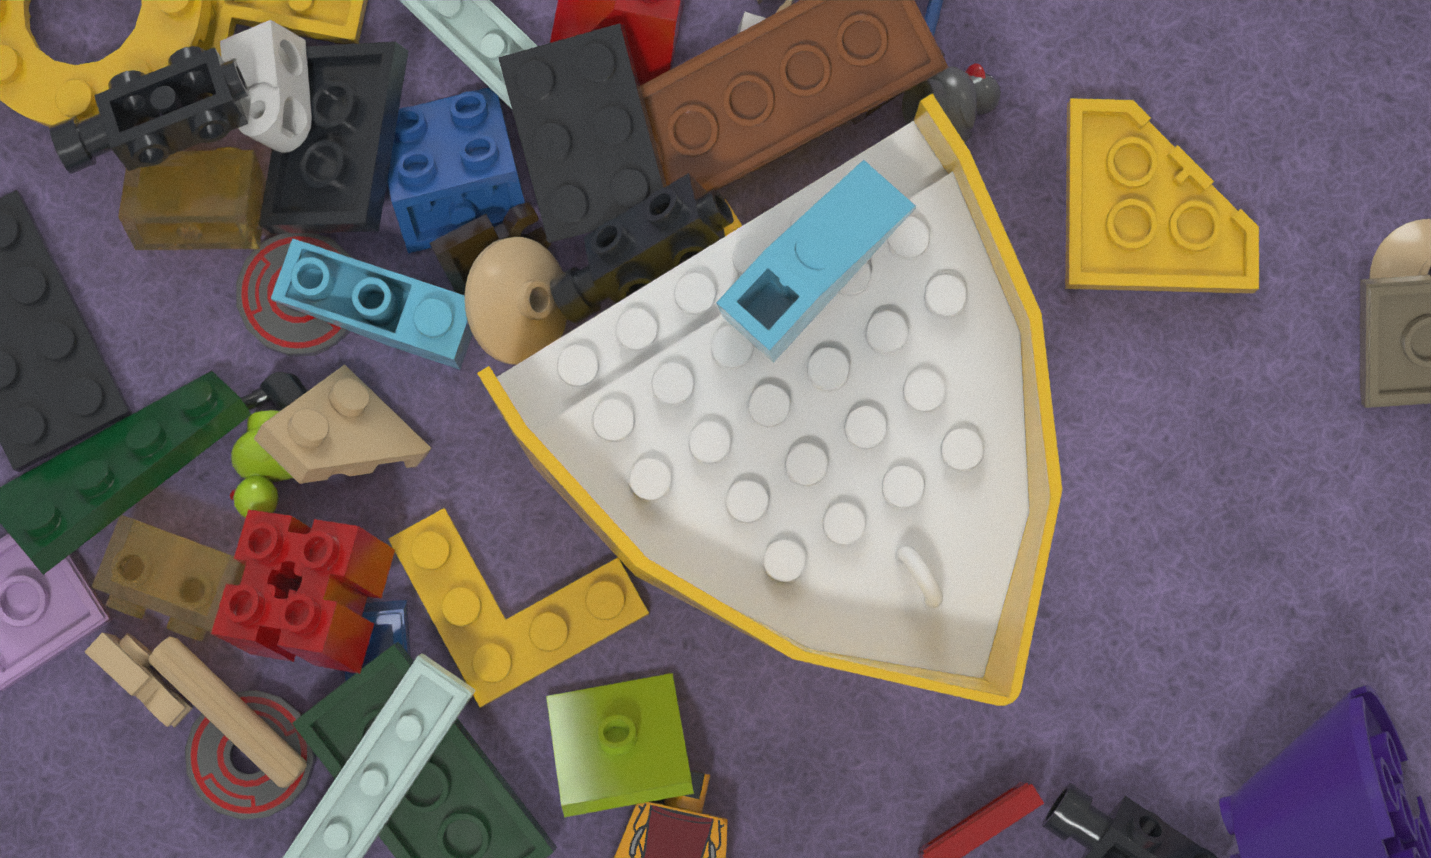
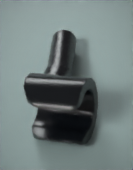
M275 372L261 383L260 388L253 390L252 393L241 397L249 411L261 407L269 401L273 403L278 411H281L308 390L296 375Z

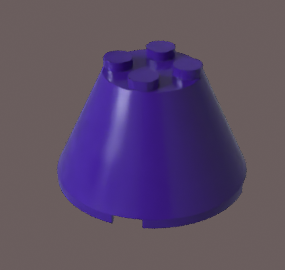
M1364 685L1352 689L1232 795L1219 799L1223 822L1228 833L1231 836L1235 835L1239 853L1230 855V858H1431V824L1422 797H1416L1420 808L1419 818L1414 819L1402 784L1404 782L1401 762L1407 761L1408 757L1388 711L1371 686Z

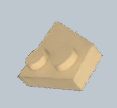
M345 364L263 423L254 437V440L299 484L328 480L330 476L335 474H345L348 476L373 473L378 464L404 461L406 468L416 467L432 449Z

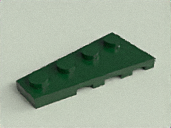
M211 370L1 486L0 524L44 575L252 414L242 399Z

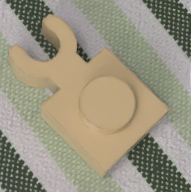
M102 632L85 650V653L131 696H136L165 726L169 727L172 725L176 727L193 709L188 702L161 680V677L149 667L151 664L148 658L152 652L131 634L127 633L120 640L116 635Z

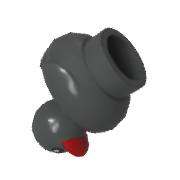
M974 63L966 71L949 66V69L905 91L902 100V113L906 123H911L914 121L920 101L933 94L965 143L972 136L970 130L975 124L976 116L987 114L998 105L1001 95L1000 86L995 78L985 73L980 64Z

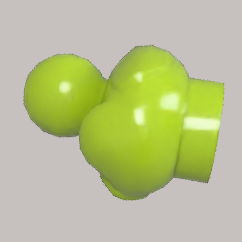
M269 410L253 413L247 419V432L233 445L231 452L232 466L239 476L245 480L236 489L232 490L229 496L234 501L236 510L244 518H246L248 509L273 513L277 508L279 498L277 489L272 482L293 478L254 440L261 425L280 411Z

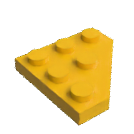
M1070 98L1067 103L1065 289L1253 294L1259 290V226L1242 209L1238 211L1212 185L1214 181L1178 145L1174 147L1149 122L1151 117L1134 100Z

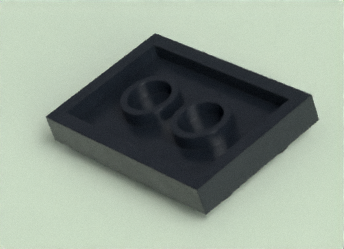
M619 23L498 57L548 243L593 232L603 223L616 218L650 197L657 190L667 186L624 24Z
M396 41L306 47L312 115L311 129L303 143L293 151L281 153L272 149L258 226L272 234L379 232L408 50Z

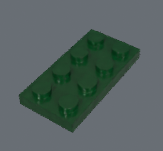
M399 641L362 668L360 674L356 673L292 723L334 779H336L414 662ZM458 718L378 835L395 858H547L557 848Z

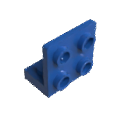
M489 87L399 109L387 181L392 205L408 253L432 248L430 242L484 214L487 215L491 224L495 227L503 222L505 215L511 208L525 203L499 97Z

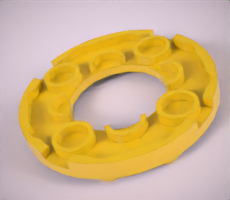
M0 0V100L24 117L48 127L73 116H76L81 121L99 114L94 95L108 90L109 81L114 76L130 70L140 71L145 75L169 66L168 60L177 50L191 46L197 47L199 41L205 42L211 15V0H141L142 6L135 29L122 46L100 61L80 65L55 61L41 51L30 29L31 15L29 5L31 0Z

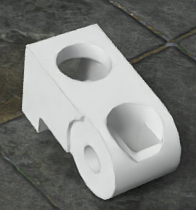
M272 20L221 40L222 60L224 63L232 60L236 61L249 91V96L240 100L248 124L238 129L244 135L281 153L290 152L299 147L308 136L312 120L305 40Z

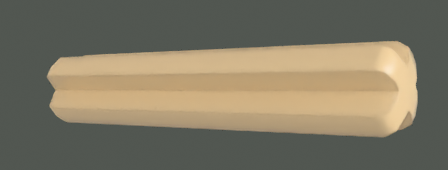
M168 637L153 650L148 658L150 664L278 787L287 788L301 776L307 767L306 761L178 638Z

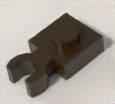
M525 202L511 208L505 215L503 222L493 227L487 215L484 214L430 242V245L454 291L465 295L467 277L474 261L493 242L504 238L524 237L538 242L546 249L551 246V243H548L546 233L542 227L528 234H521L524 228L539 221L538 215L531 203Z

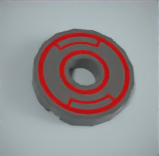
M317 233L279 234L263 241L245 259L236 281V307L246 329L266 348L289 357L316 356L337 345L351 331L303 312L294 311L285 305L271 300L290 243L293 238L350 258L352 257L333 239Z
M260 690L234 692L306 761L307 767L301 776L287 788L278 787L262 770L254 774L242 772L237 768L233 760V751L236 745L201 713L192 724L185 746L186 773L198 797L217 813L240 820L270 817L291 806L309 785L316 763V754L292 724L303 713L286 699Z

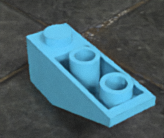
M863 160L768 246L716 302L722 317L774 363L916 209V205Z
M293 238L271 296V300L387 346L459 370L473 335L466 317L465 295Z

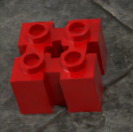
M248 509L233 558L245 565L240 585H225L211 634L251 655L294 662L295 657L298 656L318 667L360 674L374 623L362 617L367 597L382 598L395 549L360 526L314 519L312 528H310L293 516Z

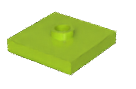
M673 673L546 696L560 801L564 817L694 794Z

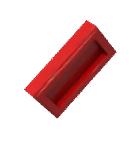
M1020 782L918 848L920 852L917 854L920 858H962L1043 805L1044 802L1032 784Z

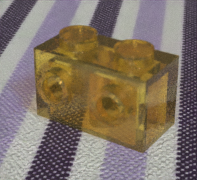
M220 147L214 151H179L169 155L165 161L158 165L139 167L132 171L125 169L118 218L135 250L260 249L262 227L258 225L266 179L254 150Z
M121 515L107 546L92 588L110 594L105 605L109 608L139 619H143L147 608L170 616L166 629L202 642L206 631H212L225 585H240L245 565L233 559L234 556Z

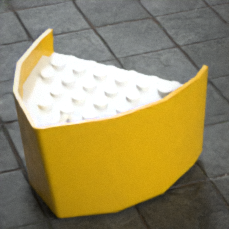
M933 94L920 101L914 121L742 226L728 204L734 221L724 228V238L498 377L495 376L490 366L477 373L533 467L636 577L794 660L996 706H1006L1018 698L1022 689L1062 494L1042 313L971 152ZM865 160L916 205V209L773 363L722 317L716 302L768 246L860 162Z

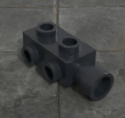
M191 46L177 50L170 56L168 60L169 66L145 75L143 72L136 70L117 74L109 81L108 90L94 95L99 114L81 121L76 116H73L49 127L52 142L62 164L70 174L95 165L96 157L113 151L128 171L139 167H151L162 163L169 155L199 143L218 141L224 138L230 131L247 125L248 122L240 100L248 97L249 91L236 61L232 60L224 63L215 47L205 51L200 47Z
M687 173L665 188L657 190L650 197L616 218L603 223L584 237L589 265L581 270L577 267H572L550 281L551 294L558 308L569 321L578 324L598 312L601 308L600 302L610 298L614 303L620 302L724 238V228L734 221L727 202L718 191L712 189L707 192Z
M1069 783L1059 794L1042 823V827L1063 841L1070 837L1084 846L1086 849L1082 858H1218L1214 853L1202 848L1165 823L1155 813L1146 810L1127 796H1124L1110 814L1106 815L1091 805L1093 797L1072 783Z

